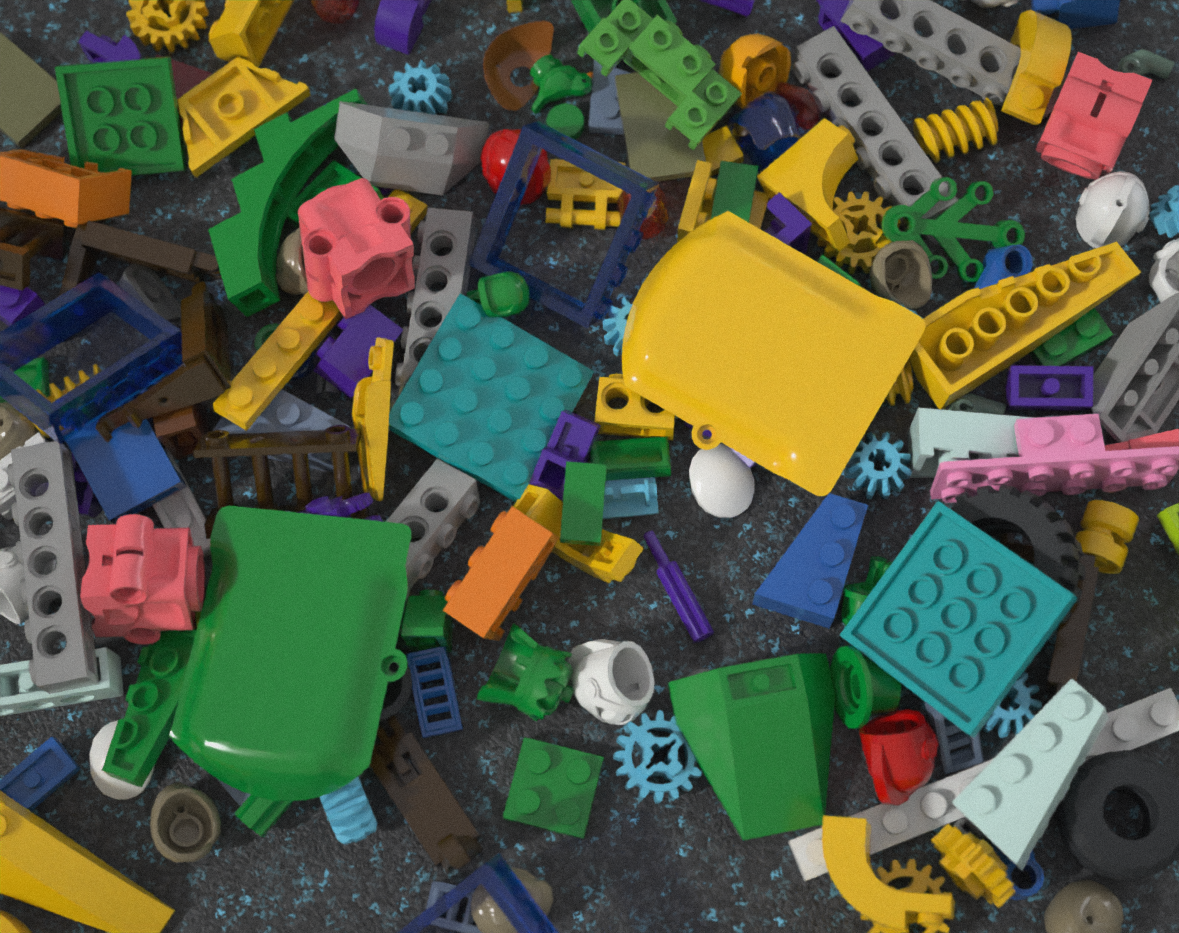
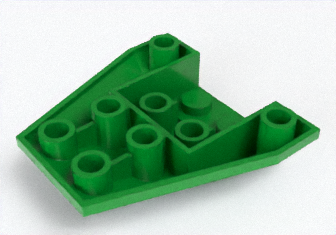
M826 653L793 654L727 666L667 683L676 725L742 841L823 825V816H825L835 703V690Z

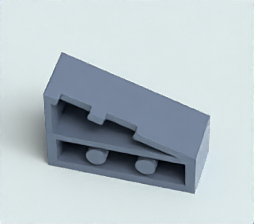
M281 389L247 431L223 416L213 431L226 430L229 434L315 431L325 430L334 425H345L349 429L351 427ZM332 452L308 453L309 468L334 472ZM292 454L268 455V459L284 461L293 465Z

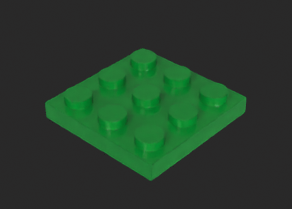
M170 56L58 65L55 67L71 165L84 168L85 162L98 164L99 172L108 173L123 168L132 170L131 175L177 172L187 169Z

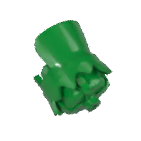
M512 623L498 661L486 685L481 687L477 700L513 705L518 708V711L525 713L537 722L538 719L543 720L545 715H552L556 711L561 700L569 703L574 688L569 686L568 683L573 674V669L569 663L565 662V658H571L573 653L556 650L548 646L543 647L520 627Z

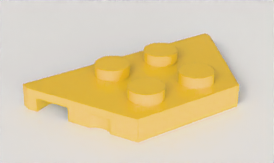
M236 57L178 99V105L184 125L183 134L189 154V168L193 175L197 178L255 136L254 129L290 111L308 98L311 93L307 85L302 82H298V84L282 79L277 72L267 68H257L252 62Z

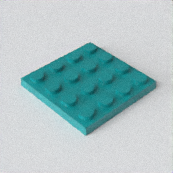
M460 293L389 412L388 429L516 502L517 499L521 498L530 482L541 452L550 441L561 411L566 409L573 412L594 371L504 318L488 317L480 304Z
M937 501L843 629L840 636L965 733L975 738L1078 598L950 508Z

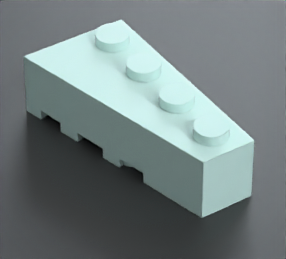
M918 408L908 430V453L912 457L909 463V469L912 470L910 478H935L939 464L946 461L1019 457L1014 424L1017 419L1032 417Z
M1071 678L952 801L955 807L1021 870H1023L1030 858L1029 855L1038 839L1041 838L1047 828L1048 821L1057 805L1068 791L1069 784L1078 768L1082 766L1109 717L1105 707Z

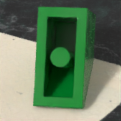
M422 590L419 592V596H408L401 627V636L412 652L445 646L449 652H452L453 617L443 611L448 602L445 600L442 591Z

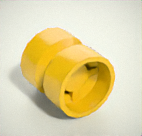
M1092 500L1087 503L1080 523L1084 531L1078 532L1075 539L1081 544L1083 554L1096 556L1094 567L1099 568L1098 572L1117 574L1122 571L1128 554V548L1124 543L1132 541L1139 522L1138 515L1124 506L1109 501Z

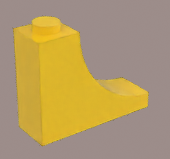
M824 118L763 170L757 178L764 193L769 195L768 201L780 192L812 223L810 232L840 252L850 243V240L840 217L833 212V200L841 179L858 160V157L853 147L855 139L851 132L843 125L837 127Z

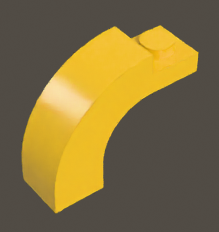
M1028 10L1021 13L1010 41L1011 44L1021 48V54L1015 76L1001 111L1037 125L1042 121L1054 88L1061 85L1070 55L1071 31L1066 24L1036 11Z
M528 484L521 498L517 499L513 505L514 508L559 536L551 552L587 574L609 584L613 579L621 582L625 575L632 571L636 564V559L644 549L634 539L603 529L601 533V546L560 543L563 502L548 489Z
M823 816L822 848L829 875L842 896L865 918L886 929L902 933H909L910 916H916V923L931 926H942L943 919H954L955 901L952 896L901 892L889 888L877 879L870 861L871 825L867 819Z

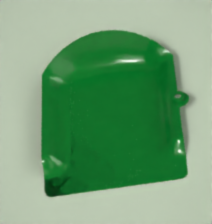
M225 506L221 508L216 515L210 539L213 561L212 573L169 736L178 747L200 767L225 784L242 792L270 800L299 801L321 797L340 789L358 777L370 764L387 682L401 678L407 669L405 655L401 651L396 650L395 646L407 596L406 560L412 532L410 528L401 523L238 506ZM395 662L399 665V669L393 673L389 670V666Z

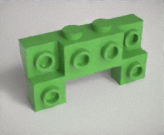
M622 0L606 19L603 18L582 41L577 52L582 58L588 54L602 66L601 73L605 77L624 58L626 64L678 106L668 118L665 127L670 131L675 127L690 139L688 147L693 151L736 104L742 94L713 70L715 63L711 60L710 54L703 47L693 45L684 38L676 24L669 20L664 21L658 15L654 19L651 18L631 0Z

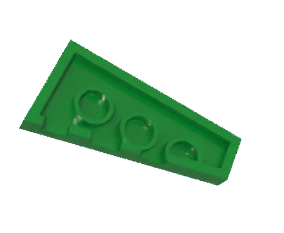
M197 630L161 631L160 639L157 642L149 644L148 647H142L137 662L141 665L136 684L129 686L125 698L129 705L125 717L117 722L102 767V771L110 777L140 788L144 785L170 738Z

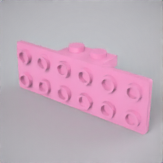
M1099 414L1017 419L1014 429L1019 457L941 462L934 478L930 495L931 499H942L946 503H956L955 497L967 491L973 497L977 495L978 487L990 485L996 491H999L1002 485L1014 486L1021 493L1027 490L1038 497L1046 494V492L1062 491L1065 495H1077L1085 492L1087 489H1102L1104 492L1112 493L1133 486H1142L1146 490L1163 488L1170 483L1178 471L1179 446L1105 451Z

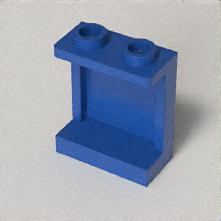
M129 399L118 401L111 405L107 411L109 412L130 401ZM93 418L77 423L71 428L73 433L64 437L107 518L114 524H116L120 517L138 514L187 487L181 474L175 469L161 441L157 438L156 432L148 418L142 421L139 428L133 427L130 422L116 428L111 434L113 438L108 443L96 430V424L99 419L94 421Z

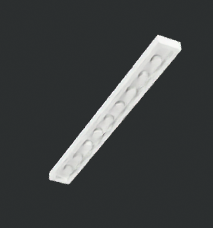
M1166 689L1107 713L1109 718L1084 762L1096 755L1110 751H1131L1178 732L1179 703L1172 689ZM992 760L919 788L909 796L908 801L899 806L880 804L850 816V818H865L870 823V855L966 817L955 807L952 801ZM822 828L788 842L804 882L828 873L823 856Z

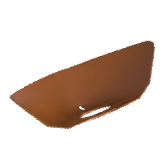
M537 21L513 27L501 33L489 45L483 61L484 76L492 95L505 109L519 110L528 103L539 87L534 84V79H532L529 85L518 87L512 84L510 75L517 67H526L531 70L532 66L541 57L550 54L554 31L552 23Z

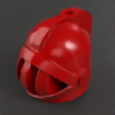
M502 129L494 132L486 139L485 146L481 150L482 172L493 193L503 201L516 205L530 204L539 199L551 182V167L548 163L546 148L540 138L525 129Z
M913 710L894 711L870 720L863 728L859 729L868 770L873 778L878 799L882 804L899 806L908 801L909 796L915 790L927 784L934 771V758L937 754L938 741L924 715Z

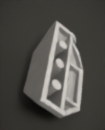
M340 101L335 140L361 176L366 178L373 186L444 195L482 162L481 150L485 146L489 123Z
M1175 293L1130 322L1093 375L1092 412L1093 414H1099L1100 424L1117 442H1125L1156 434L1179 400V293Z

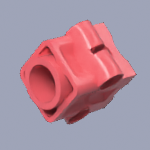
M1078 52L1035 150L1041 153V158L1047 163L1077 176L1096 180L1101 176L1111 173L1126 138L1133 128L1153 80L1136 73H1122L1111 70L1098 59Z
M361 178L346 185L328 188L300 206L298 217L307 288L309 294L314 299L323 302L334 300L346 320L364 312L371 303L380 298L397 297L415 289V278L412 269L414 244L411 241L410 208L404 200L398 197H387L381 200L366 178Z
M136 514L124 515L114 525H88L86 545L89 550L90 560L88 569L82 578L80 598L84 608L94 616L92 630L95 637H124L131 643L145 645L157 642L160 639L161 631L194 630L195 612H202L205 600V562L202 547L194 546L190 528H154V523L151 519Z

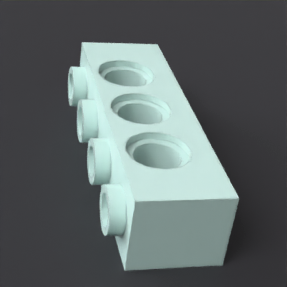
M107 647L95 649L99 684L53 694L43 691L32 682L29 674L30 660L0 665V716L124 696L120 656Z

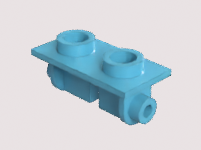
M655 477L605 481L603 519L659 514Z

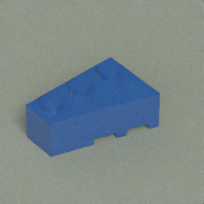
M829 493L756 591L752 605L830 629L868 505Z

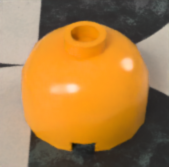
M762 34L742 36L732 43L721 57L719 75L742 93L736 105L754 113L762 111L771 105L778 97V95L771 93L777 88L779 83L785 85L791 67L790 51L780 41Z

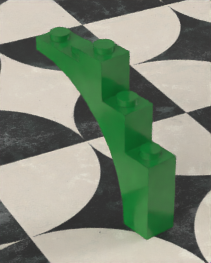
M357 89L340 96L295 121L286 112L254 129L264 162L232 178L241 213L208 229L227 298L246 317L280 301L276 280V260L283 224L293 201L309 176L339 146L335 140L339 102L368 105Z

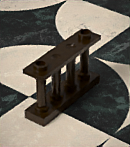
M0 207V285L23 291L30 285L31 258L37 254L59 260L66 258V225L63 222Z
M334 425L325 430L229 434L226 430H214L202 435L193 450L194 458L212 457L218 506L211 509L204 523L206 539H211L218 511L225 506H238L234 503L228 457L252 456L258 504L245 507L276 511L290 510L297 513L305 510L306 505L313 501L308 453L332 452L336 497L342 496L343 500L353 497L348 452L357 451L361 439V429H349L345 425ZM292 454L297 503L294 505H278L274 502L268 455ZM369 506L363 510L351 513V518L364 519L369 517Z

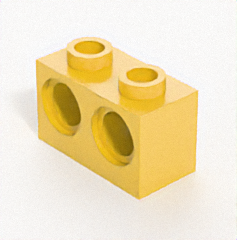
M623 374L599 377L595 423L601 425L598 434L640 438L668 436V440H673L675 415L667 410L660 413L650 412L646 406L651 401L627 388L624 384ZM617 397L623 398L628 402L624 408L618 410L612 409L607 405L611 399Z

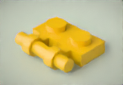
M550 159L551 182L547 190L548 200H562L561 208H546V223H558L561 228H572L573 224L594 225V229L606 230V226L621 227L622 212L607 211L608 203L623 204L625 163ZM574 201L596 202L595 210L574 209Z

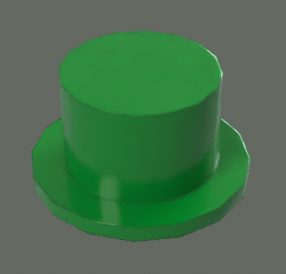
M839 647L833 655L830 666L835 690V710L842 723L848 728H863L869 721L870 714L892 712L898 707L901 697V683L867 656L863 657L861 652L855 647Z

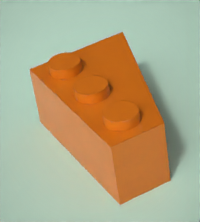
M22 149L0 152V200L7 202V207L12 209L33 210L35 215L40 218L64 220V225L77 228L78 224L87 226L88 221H97L129 214L132 170L120 168L118 171L105 173L98 171V164L85 162L84 168H79L64 163V157Z
M513 506L508 513L502 511L495 519L490 530L494 534L485 547L480 545L474 551L468 561V566L471 569L463 581L458 579L450 587L445 596V600L448 603L443 609L444 612L482 638L500 641L505 630L500 628L502 622L511 609L513 611L518 610L523 601L519 598L530 580L536 579L559 539V536Z

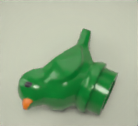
M551 54L541 57L530 70L534 84L540 87L538 98L533 103L531 111L538 114L548 103L572 96L581 97L588 95L592 90L594 74L592 72L580 73L570 65L563 66L561 60L555 59Z

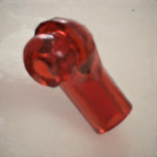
M780 81L777 84L774 94L775 98L794 104L799 111L796 116L797 125L805 130L812 129L815 123L820 121L821 110L808 89L784 81Z

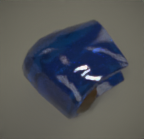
M773 90L766 91L750 101L728 121L732 135L748 154L753 165L758 166L759 174L802 138L798 127V119L790 102Z

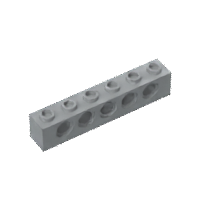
M931 0L849 1L840 21L849 25L854 32L867 35L881 42L886 49L901 53L916 61L920 67L933 70L947 77L952 84L967 88L982 96L984 100L988 98L993 105L1003 107L1019 64L1021 48ZM881 11L887 13L891 19L886 18ZM915 29L921 31L924 37L920 36ZM948 46L953 48L957 54L952 53ZM981 64L985 65L990 72L986 71ZM1064 73L1061 85L1054 88L1042 120L1052 112L1068 73Z
M833 26L796 46L794 64L792 65L796 78L800 83L807 84L812 91L815 105L821 112L826 111L834 125L837 127L843 125L851 132L855 139L853 147L858 157L856 163L862 170L866 169L871 175L878 195L883 199L887 198L892 206L912 205L930 189L931 183L935 179L942 176L839 32ZM831 73L837 77L827 78L823 74ZM850 101L856 103L858 106L848 107L843 103ZM873 130L876 133H878V135L869 136L866 135L863 131ZM894 159L899 165H888L884 160ZM942 182L939 186V193L945 196L948 192V186L945 182ZM914 188L920 194L910 195L904 189ZM954 196L948 201H938L921 218L935 220L958 200L957 197ZM901 217L900 226L906 229L907 221L904 217Z
M428 208L426 221H420L418 243L422 244L420 256H414L412 266L416 286L415 291H409L407 297V313L411 314L409 327L404 326L401 335V348L405 349L404 363L398 362L395 374V383L400 386L399 395L418 365L419 358L427 350L458 295L461 293L467 296L476 234L473 212ZM441 248L452 249L446 256L435 255ZM442 282L447 284L441 291L433 292L429 290L435 283ZM437 317L442 319L436 327L428 328L423 326L430 318ZM392 399L391 405H390V411H391L392 407L394 406V404H395V402H396L397 399Z
M59 440L12 449V464L8 465L7 472L10 484L15 488L16 502L12 503V516L20 530L21 540L16 542V554L20 564L24 567L25 579L20 582V592L24 603L28 604L29 619H26L24 622V630L27 641L32 644L33 659L29 661L30 678L38 688L49 694L99 684L91 613L84 608L80 598L82 578L86 570L72 452ZM49 482L47 491L43 495L35 497L37 488L41 484ZM53 520L51 530L47 534L40 536L41 526L45 522ZM57 559L56 569L52 573L44 575L45 565L50 560ZM57 598H62L60 609L56 613L49 615L48 607L50 603ZM66 637L67 644L65 649L61 653L53 655L54 643L58 639Z
M436 459L386 521L407 525L412 532L411 539L422 538L417 542H410L406 560L408 583L406 600L409 596V590L419 578H424L429 573L434 558L442 548H447L455 539L457 529L466 518L470 519L476 513L480 504L476 479L439 459ZM444 508L441 512H433L436 509Z

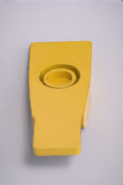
M380 337L376 338L375 346H371L369 351L368 364L369 369L373 370V376L364 377L357 383L352 408L354 429H361V439L357 453L362 488L364 493H370L371 497L377 501L383 500L390 410V379L394 346L393 340Z

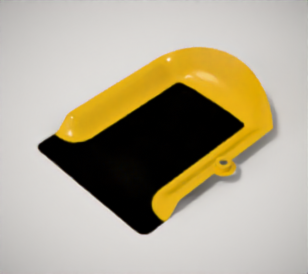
M727 211L700 225L676 243L660 259L643 282L629 312L622 344L624 384L627 388L693 425L692 439L699 448L711 450L722 442L814 495L825 496L834 487L924 333L925 323L920 316L903 306L868 292ZM705 430H710L712 433V437L708 440L702 437V433Z

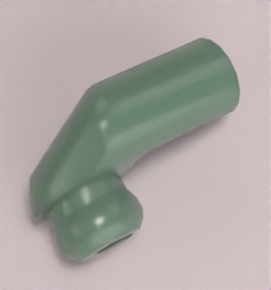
M1142 49L1123 57L1119 61L1118 72L1136 73L1141 76L1152 73L1167 80L1175 62Z
M969 393L951 403L949 410L1003 415L1006 404Z

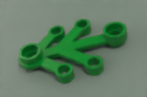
M949 177L935 179L931 183L930 189L912 205H895L886 211L882 218V231L885 237L891 242L913 240L921 245L928 256L929 263L936 260L939 264L938 271L934 274L932 273V278L935 279L941 278L946 274L948 269L947 261L942 256L933 255L919 234L933 235L956 266L959 278L966 282L978 281L984 267L979 260L971 259L956 238L991 241L995 248L1022 245L1025 239L1023 226L1015 220H1001L995 223L994 226L957 222L976 205H984L991 201L993 188L985 181L971 183L966 193L935 220L922 219L921 217L938 201H948L956 195L957 185ZM942 182H945L948 186V192L945 196L939 193V186ZM978 186H981L984 190V196L981 200H978L975 196ZM901 217H904L907 221V228L904 231H900L897 226L898 220ZM1012 228L1015 231V238L1010 243L1006 235L1008 230ZM972 263L975 267V272L973 276L968 277L966 267Z

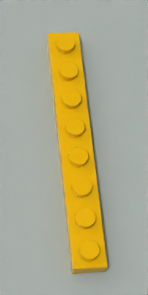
M394 189L389 197H398L404 200L410 208L411 234L427 215V204L402 190ZM308 291L231 381V388L225 390L213 403L214 411L247 431L343 316L334 300L328 302L318 301Z

